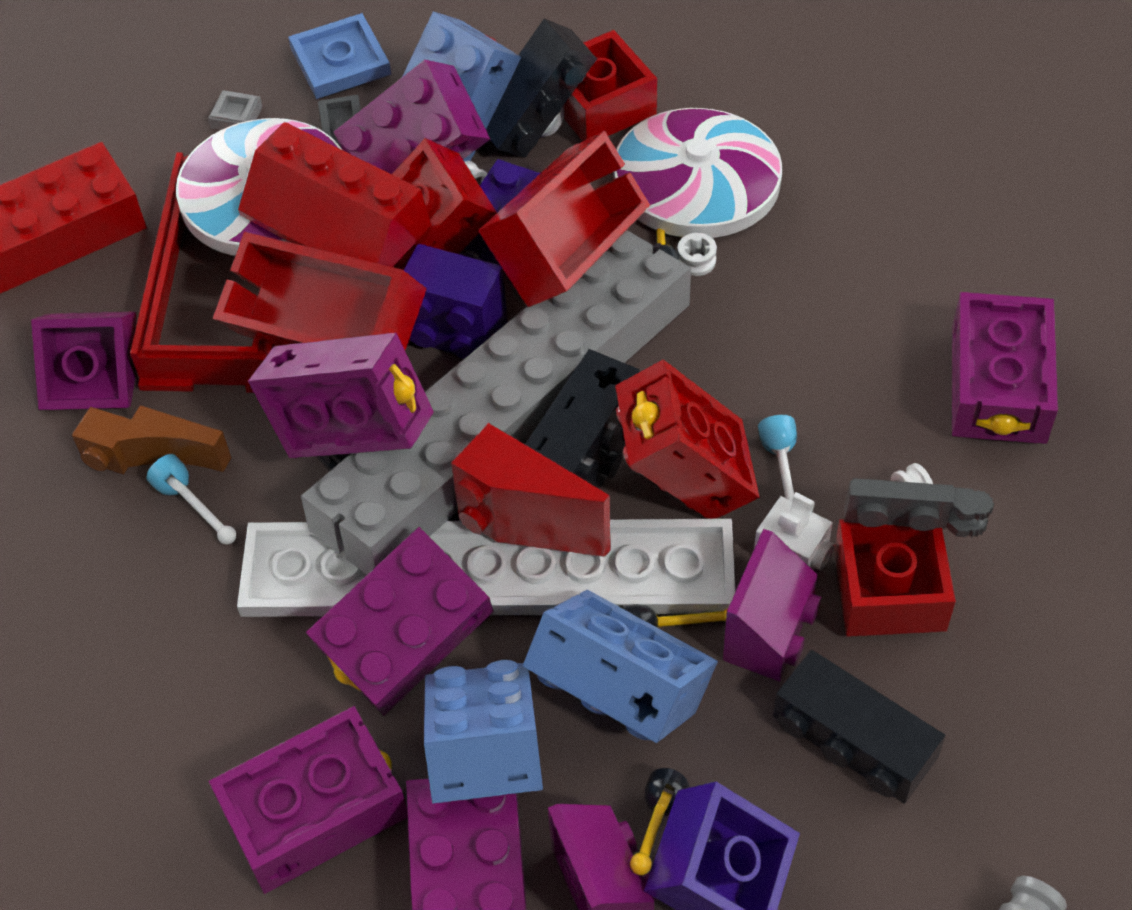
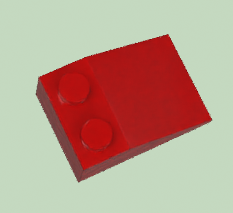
M490 423L451 462L459 519L471 532L475 534L484 533L500 543L605 557L610 552V495Z

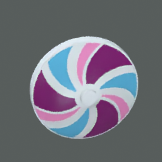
M683 108L659 113L634 126L623 137L617 147V152L625 165L613 172V179L630 172L650 204L638 220L655 230L660 228L669 235L684 237L687 234L698 232L709 235L711 238L737 233L761 220L774 206L780 192L782 161L777 147L759 127L742 117L728 112L707 108Z
M256 119L241 122L220 130L199 144L187 157L180 169L176 184V197L182 218L190 232L202 243L219 252L233 256L236 255L244 232L289 242L239 214L238 208L255 150L284 121L339 149L341 147L324 131L307 123L290 119Z

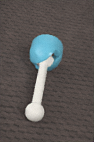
M774 415L763 419L758 424L759 437L764 448L770 453L777 455L784 495L786 499L792 501L794 490L787 452H790L796 444V424L791 416Z
M167 454L159 458L150 467L146 479L158 492L169 496L180 493L217 531V538L222 544L228 545L235 541V529L228 525L224 526L186 487L189 483V472L185 464L176 455Z

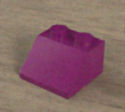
M136 311L54 313L31 319L38 410L131 407L137 372L130 355L137 325Z
M762 530L727 610L723 661L780 681L787 664L796 666L805 642V638L799 636L804 623L813 625L822 597L815 595L817 574L772 531Z
M556 804L547 808L552 852L577 910H654V901L658 899L644 892L650 871L645 875H637L630 868L632 853L638 851L633 832L626 820L618 823L610 805Z

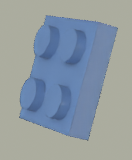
M363 13L288 37L290 48L316 99L391 75L390 63Z

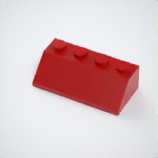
M285 121L255 150L238 208L240 216L291 243L393 267L431 227L420 188Z

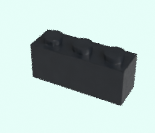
M545 18L519 53L521 59L486 129L490 140L497 149L525 158L536 146L542 134L560 113L566 101L597 60L572 29Z
M812 649L776 693L773 717L777 719L784 731L796 738L804 737L821 748L822 753L829 761L839 767L845 768L848 766L866 778L869 786L882 796L895 797L905 804L939 758L946 736L944 733Z

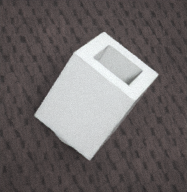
M797 492L794 494L792 501L780 496L756 530L755 546L763 529L772 531L812 570L816 568L821 571L828 563L835 547L834 544L830 543L833 522L812 512L814 501Z

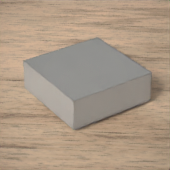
M222 90L208 117L211 129L223 130L241 122L256 120L263 107L260 96Z

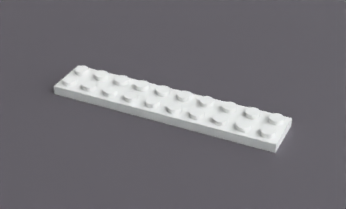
M732 519L610 520L611 550L605 557L500 543L484 533L475 534L471 532L461 521H446L430 536L490 597L494 610L490 615H543L545 611L553 609L558 604L576 595H580V593L587 589L622 608V605L641 604L647 605L656 614H695L724 611L729 608L735 594ZM307 522L248 523L237 609L240 617L324 616L367 574L346 559L345 551H342L340 554L312 534L308 529Z

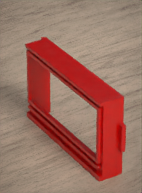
M176 152L130 351L139 376L138 387L140 391L193 392L195 384L245 385L246 393H254L248 380L272 348L279 345L253 339L252 346L159 345L185 228V222L176 197V184L180 169L188 156L184 157L183 153Z

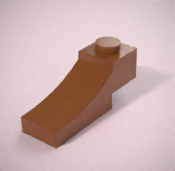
M141 405L132 419L90 407L72 434L81 455L80 457L86 465L98 471L108 469L123 475L129 467L154 464L159 458L167 454L176 455L185 465L199 466L224 472L232 458L223 431Z

